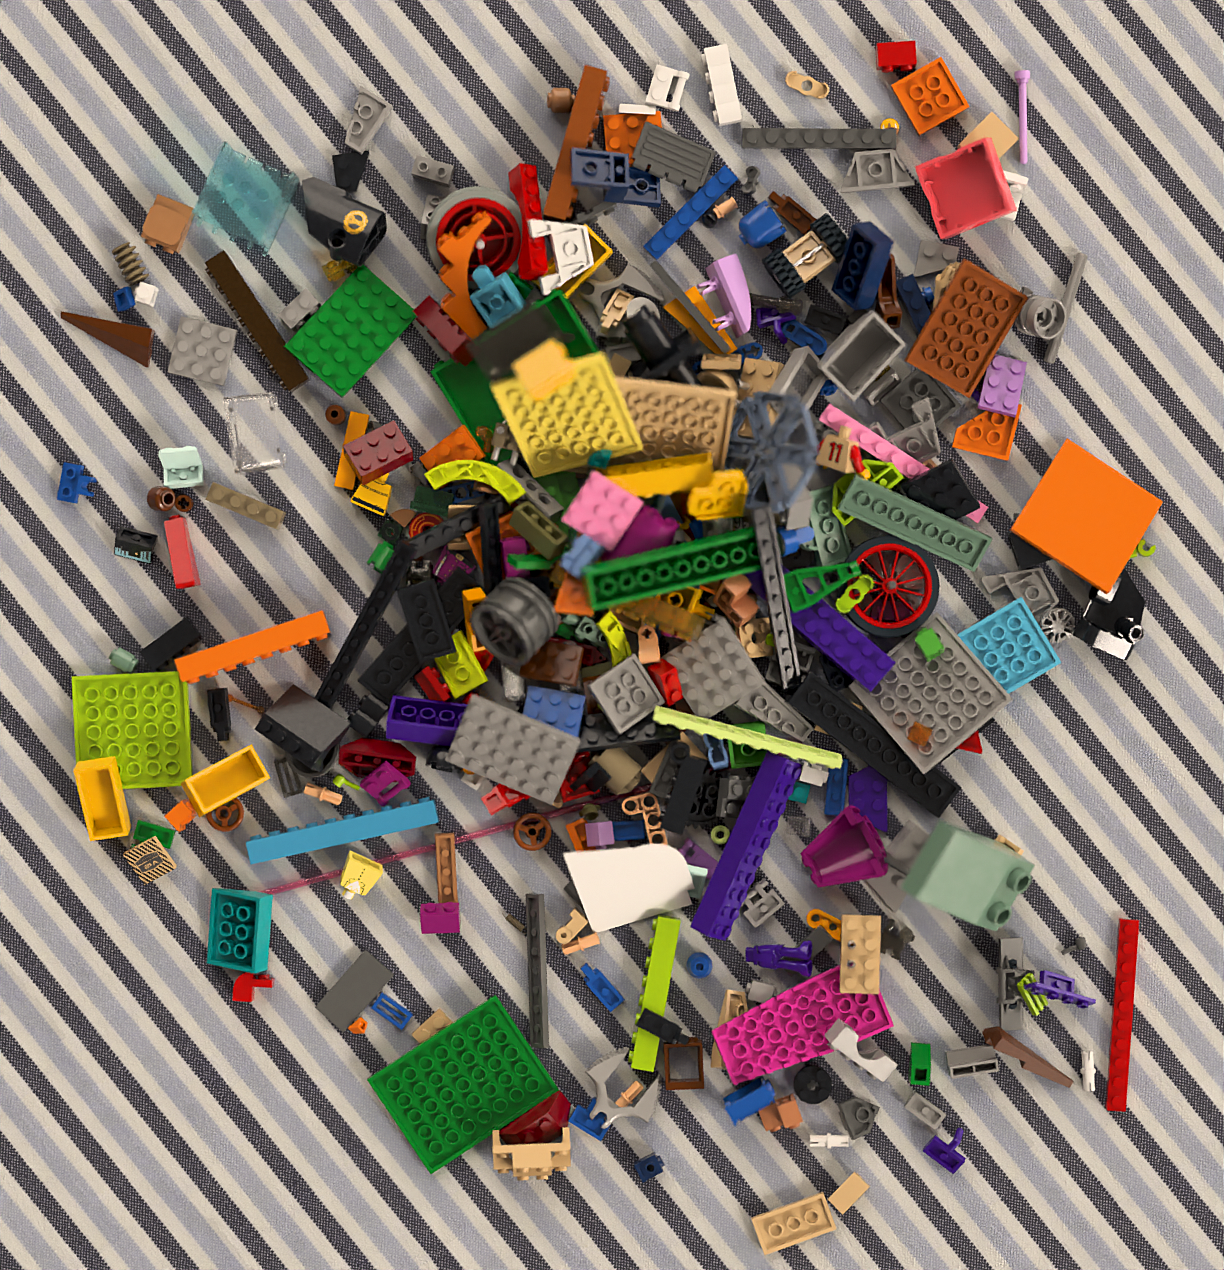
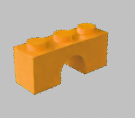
M481 587L462 591L467 642L473 652L486 650L473 632L470 616L471 612L487 597Z

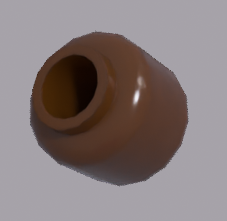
M156 486L151 488L147 494V503L155 511H168L175 504V493L169 487Z

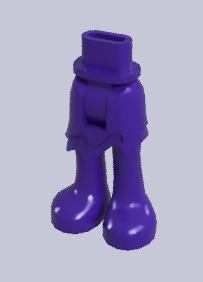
M804 941L799 947L795 948L784 947L785 944L746 947V962H753L754 965L774 970L777 968L789 969L799 972L802 976L810 977L813 964L812 960L808 959L812 955V942ZM783 956H786V957L799 958V959H803V960H801V961H792V960H783V959H781V958H782Z

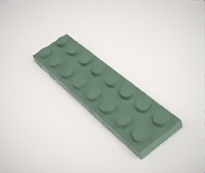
M857 474L854 475L838 505V510L912 544H917L921 548L975 572L993 540L991 536Z

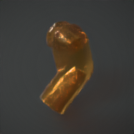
M478 426L475 434L484 441L483 452L493 453L494 446L491 445L493 433L485 426Z

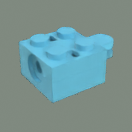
M480 265L473 272L472 278L479 288L473 291L470 298L491 329L523 311L527 303L506 271L495 277L487 265Z

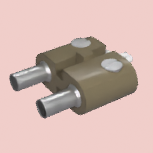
M504 420L503 423L496 422L491 445L494 446L491 459L497 461L500 449H508L512 451L509 464L516 465L518 455L522 453L510 426L505 424L507 420Z

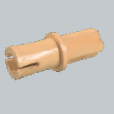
M307 782V786L304 789V794L316 797L319 801L324 800L335 805H339L342 801L343 796L341 794L327 790V787L322 788Z
M597 932L581 938L578 936V939L562 944L561 948L566 955L578 950L584 951L585 948L600 944Z
M635 1081L625 1092L621 1093V1097L615 1104L620 1108L627 1107L633 1103L634 1098L644 1087L640 1082Z

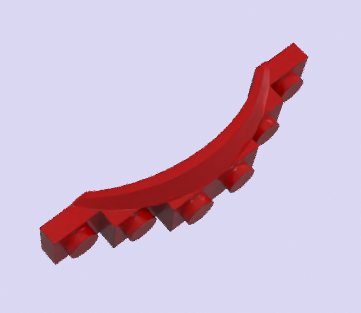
M575 753L568 771L574 768L576 763L588 757L590 753ZM499 783L490 793L481 797V800L492 816L507 806L509 808L525 798L527 800L531 796Z

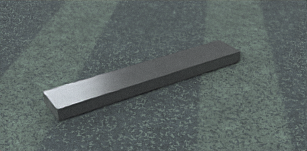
M652 262L649 266L721 351L727 354L731 347L659 262Z

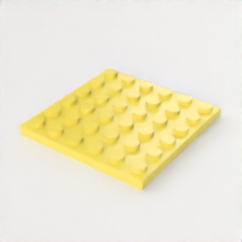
M604 353L572 361L575 366L573 372L576 377L538 402H535L530 396L519 376L492 383V390L533 478L587 465L588 458L600 450H611L610 458L643 450L641 439Z

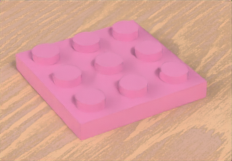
M593 470L563 516L562 521L612 551L642 506L643 501Z

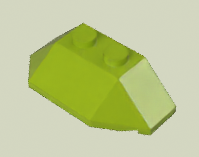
M862 460L864 468L871 474L868 480L889 490L904 478L892 462ZM856 472L846 473L833 483L832 512L843 526H846L855 518L838 510V505L854 475L858 474Z

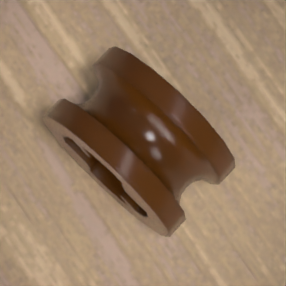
M180 495L175 500V507L181 512H189L193 508V500L187 495ZM183 498L189 502V506H186V509L179 505Z

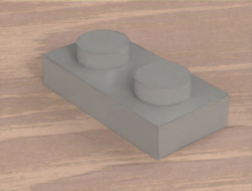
M914 1091L904 1105L907 1110L934 1130L937 1129L947 1115L916 1091Z

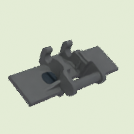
M1023 937L999 938V967L996 968V973H998V998L996 1003L999 1004V1027L1004 1031L1023 1029V997L1017 984L1027 973H1032L1035 976V971L1023 969Z

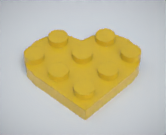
M741 470L716 472L712 475L713 479L710 481L709 486L694 488L687 501L689 513L696 516L698 520L743 517L748 483Z

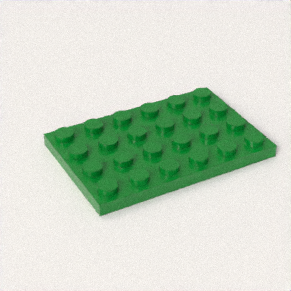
M362 265L357 267L288 341L284 348L338 396L343 398L418 316L413 312L414 309L366 266Z

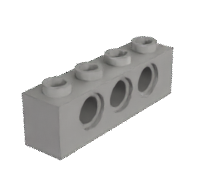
M510 459L498 463L497 467L514 477L526 491L515 502L521 505L529 501L552 523H556L564 508L517 462L516 465L509 464Z

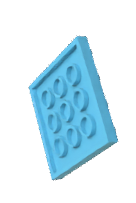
M1022 596L957 634L1008 694L1061 663Z

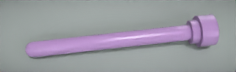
M1020 70L1014 73L1015 80L1019 84L1020 163L1026 164V84L1030 79V71Z

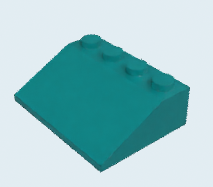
M212 888L207 952L208 964L253 974L268 970L272 894Z

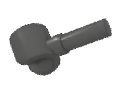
M1085 937L1076 938V945L1062 950V955L1073 950L1085 949Z

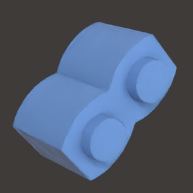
M707 733L703 734L712 769L718 771L728 768L729 760L724 748V740L717 739Z

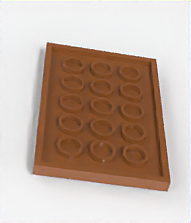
M963 259L904 361L970 398L1028 297L968 260Z

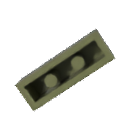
M529 501L515 507L509 524L548 560L560 555L569 537Z

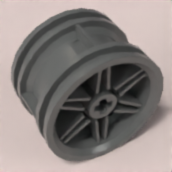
M515 577L504 579L471 612L470 616L473 632L481 644L499 660L516 666L525 664L557 631L559 626L556 611L546 596L532 584Z

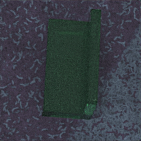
M419 485L416 488L414 500L410 503V509L448 517V506L453 504L454 494Z

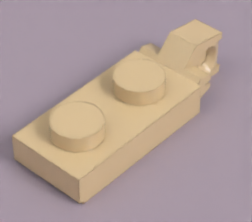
M618 288L616 289L602 312L600 321L603 324L600 333L607 335L611 327L616 329L626 314L629 302L634 299L633 295Z

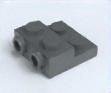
M728 775V778H720L716 816L738 818L755 777L743 776V779H740V776Z

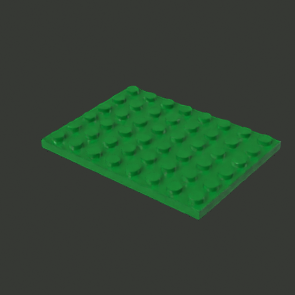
M496 994L367 1078V1081L430 1174L492 1135V1130L501 1129L559 1090Z

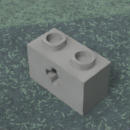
M416 155L411 174L414 178L450 188L455 168L453 165Z

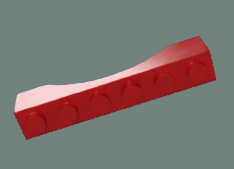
M519 163L508 172L510 191L518 201L522 218V241L518 257L520 279L537 281L539 277L548 272L544 235L530 237L527 223L529 219L542 221L537 168L534 165Z

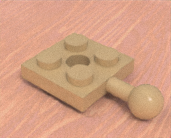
M748 592L747 595L757 603V596L754 593ZM754 616L740 628H737L735 625V634L750 658L773 655L772 646L767 645L765 642L767 635L771 633L769 617L755 619ZM753 633L756 636L755 643L751 639Z

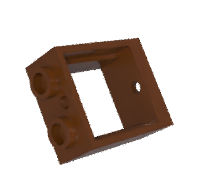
M689 1037L686 1045L678 1041L675 1044L664 1041L666 1090L704 1089L702 1040H698V1037ZM697 1047L699 1078L670 1079L669 1048Z

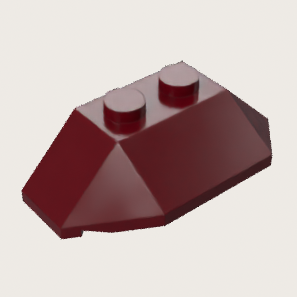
M360 738L340 746L338 764L344 766L356 777L365 778L387 761L404 776L408 777L415 775L417 757L401 743Z
M558 1090L500 1129L499 1137L506 1145L549 1144L563 1134L564 1127H568L571 1103L561 1090Z

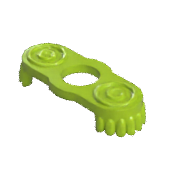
M868 575L860 576L837 599V610L842 613L850 612V609L855 604L861 602L864 595L873 588V579ZM851 589L859 590L860 597L857 600H852L849 597Z

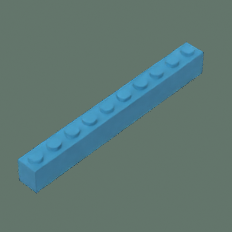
M430 797L418 799L419 803L411 804V801L399 803L400 807L392 808V805L381 807V811L374 812L373 809L362 811L363 815L356 817L355 813L344 815L343 820L336 821L335 817L326 819L325 824L318 825L317 822L306 824L307 828L299 829V826L287 828L288 832L284 833L276 830L269 832V836L262 837L261 834L250 836V840L246 841L250 864L438 823L439 817L435 799L430 800Z

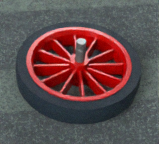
M879 536L861 543L847 556L843 564L856 561L859 566L862 562L880 580L873 583L878 585L877 589L867 592L879 591L880 594L863 611L858 604H855L850 609V612L845 613L858 628L879 637H898L913 632L930 617L938 601L939 576L932 559L919 545L912 544L897 536ZM881 551H896L889 577L887 576ZM873 553H878L884 578L864 560L866 557ZM902 553L912 561L895 579H892L898 555ZM915 563L922 577L897 583L896 580ZM859 577L851 578L838 587L839 598L850 585H853V579L858 580ZM923 579L924 582L923 594L898 588L900 584ZM853 589L849 591V597L852 600H855V597L860 595V593L854 595ZM896 591L922 597L918 608L914 610ZM882 595L884 599L877 621L866 615L865 612ZM893 595L913 614L900 621ZM887 597H890L896 619L894 623L881 622Z

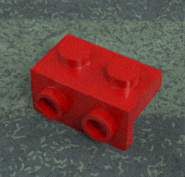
M427 666L414 676L430 700L445 702L451 698L449 693L452 691L446 683H441L439 680L440 674L435 667Z

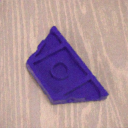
M867 766L848 776V806L857 807L860 809L859 814L862 817L866 815L875 828L887 832V779L872 767Z

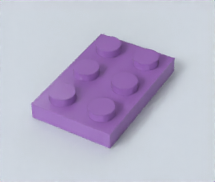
M994 355L984 374L977 408L1015 417L1027 362Z

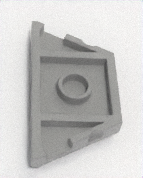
M894 149L855 152L840 193L915 186V182L907 173L905 166L899 160Z

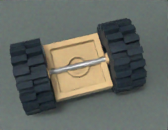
M825 213L811 223L810 228L812 230L783 252L777 248L762 259L768 274L789 299L806 288L805 283L834 261L837 264L841 262L848 239L841 227L838 226L837 222L828 213Z

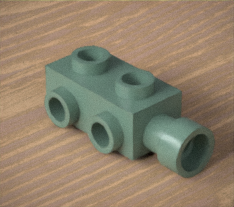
M562 613L561 621L568 625L572 624L571 628L575 636L582 640L584 638L590 640L589 642L597 648L602 646L607 649L608 643L600 629L595 625L598 620L594 613L593 616Z

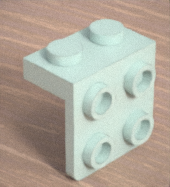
M196 447L165 448L158 451V456L164 468V487L173 489L204 486L203 464Z

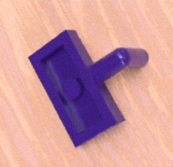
M793 299L757 308L756 315L759 328L773 325L774 334L780 343L786 344L788 340L781 330V323L796 319Z
M956 1129L954 1139L949 1144H946L935 1135L923 1148L924 1153L952 1174L961 1167L966 1159L954 1150L961 1142L963 1129Z

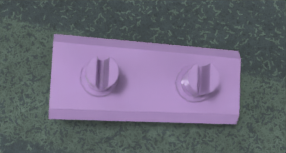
M737 254L721 258L706 267L705 270L710 280L697 284V289L706 287L705 290L699 293L701 296L715 290L726 314L712 320L713 324L722 323L715 330L719 331L731 325L736 338H739L750 329L751 303L742 266Z

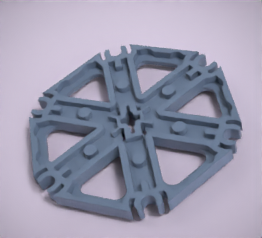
M757 391V393H753L754 400L753 397H746V400L743 399L732 418L724 472L735 471L733 462L736 458L752 459L743 473L748 483L744 508L750 509L770 504L772 512L779 513L784 511L783 506L790 508L791 505H794L816 469L810 467V465L817 464V462L812 461V455L818 454V451L812 450V448H818L807 406L801 402L797 403L798 397L789 394ZM769 401L783 402L784 406L771 426L767 404ZM747 415L754 440L742 439L737 435V431ZM801 420L807 436L806 445L785 444L797 422ZM763 450H770L774 452L766 454V452H763ZM782 464L797 465L803 468V474L793 490H790ZM764 477L771 499L770 503L757 502L754 497Z

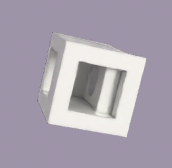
M140 282L139 286H136L134 290L135 302L154 307L159 289L153 285Z
M803 761L801 775L798 780L822 787V783L827 782L829 772L823 771L822 766L811 763L809 767L808 762Z

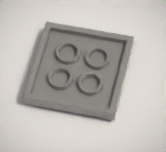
M181 316L168 373L225 386L238 330Z
M635 653L587 685L617 734H621L651 713L655 706L665 703V700Z

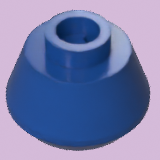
M694 953L687 960V971L695 978H704L712 971V960L705 953Z

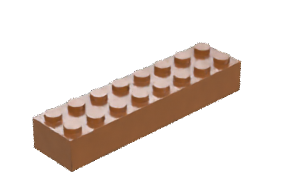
M589 65L584 66L543 211L544 220L557 223L571 222L574 211L571 206L572 203L577 202L579 189H577V186L571 185L570 151L572 147L581 149L592 148L594 142V133L592 132L593 129L598 127L600 120L598 111L603 110L605 102L603 93L608 92L610 77L607 76L606 70Z

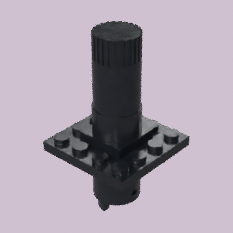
M645 304L635 314L621 320V323L626 328L624 334L642 359L628 368L627 373L631 379L654 380L656 382L704 387L687 359L688 356L693 357L700 352L699 349L702 347L690 327L672 338L654 311L650 312Z

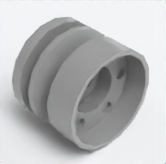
M1027 295L1028 299L1014 321L1017 329L1023 334L1044 339L1056 337L1063 330L1066 323V310L1062 302L1049 297Z

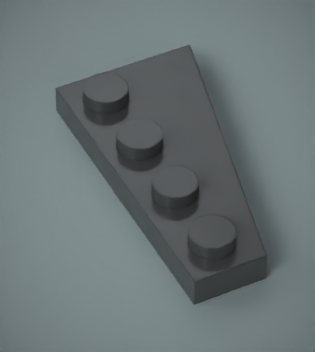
M602 202L592 207L589 213L582 212L573 218V222L564 221L562 223L582 226L587 223L591 225L598 221L597 217L613 213L617 204ZM546 234L548 242L551 243L550 235Z

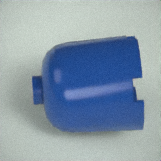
M766 200L739 221V230L741 232L738 235L744 245L748 243L755 249L766 246L787 232L785 227L780 228L783 224L771 207L766 208L769 205Z

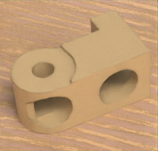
M576 907L569 914L572 917L566 925L560 926L556 932V939L561 944L569 943L589 922L588 918Z

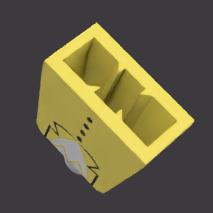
M350 850L340 877V885L345 887L342 895L347 899H352L355 893L366 895L383 874V865Z

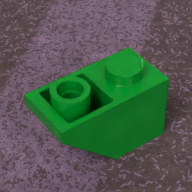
M911 1042L908 1081L910 1084L930 1086L931 1045L928 1043Z

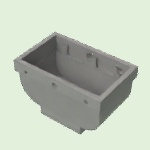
M870 311L862 315L853 325L849 324L825 350V355L817 367L851 401H855L905 347L906 343L874 311Z

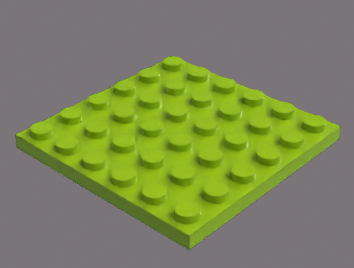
M178 671L71 676L76 764L79 761L115 756L123 789L181 786L184 780L193 776L189 689L187 682L181 681Z

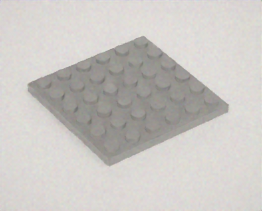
M938 612L933 614L924 624L887 653L896 663L870 694L855 682L849 685L853 693L923 774L927 773L1013 700ZM924 628H927V630L932 628L944 647V653L929 662L926 661L915 643L916 633Z

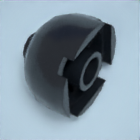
M436 745L431 748L427 755L425 766L431 765L432 769L451 773L453 769H458L457 773H463L462 767L445 761L451 746Z

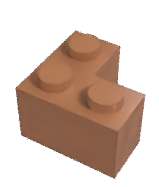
M743 574L729 577L722 582L713 599V602L737 628H740L752 619L760 608L756 601L747 595L752 584Z
M793 1093L776 1099L775 1103L770 1101V1105L759 1110L765 1131L775 1132L781 1129L780 1126L782 1125L785 1128L794 1129L803 1122Z

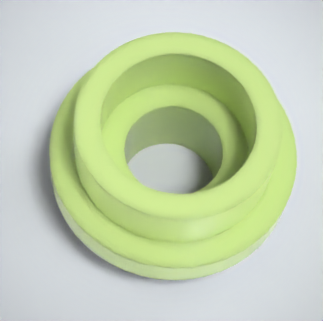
M723 825L715 826L711 831V838L716 844H725L730 837L728 828ZM719 831L724 833L722 838L717 837Z

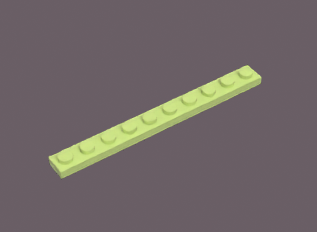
M655 706L653 720L660 724H672L679 729L688 728L698 734L707 733L717 739L726 738L736 744L745 743L755 749L764 748L774 754L783 753L793 759L802 758L809 763H821L832 769L835 767L841 768L843 762L842 754L660 706Z

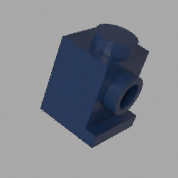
M655 1152L634 1162V1167L643 1183L662 1173L663 1166H665L661 1156H656ZM653 1165L654 1169L649 1171L647 1166Z

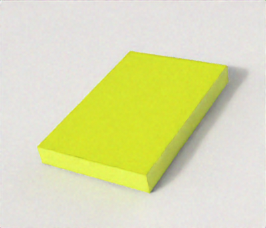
M462 630L452 635L457 652L434 659L444 680L452 691L454 699H458L488 682Z

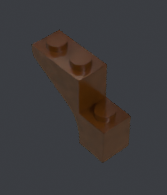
M893 254L889 256L875 297L877 300L875 313L891 329L900 328L903 313L896 295L895 257Z

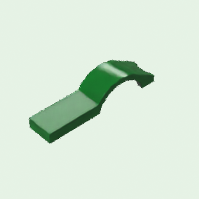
M565 546L563 552L551 560H548L543 554H508L506 562L515 569H550L557 559L563 557L566 552L569 553L571 550Z

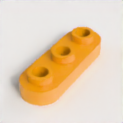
M817 908L811 909L807 913L806 921L809 926L815 929L821 925L834 939L841 940L840 919ZM818 915L819 920L813 921L812 917ZM830 924H836V929L830 930Z

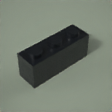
M185 617L142 649L140 653L152 670L159 669L161 671L169 665L168 661L173 657L177 659L185 653L183 651L188 646L192 648L197 645L202 635L190 618Z

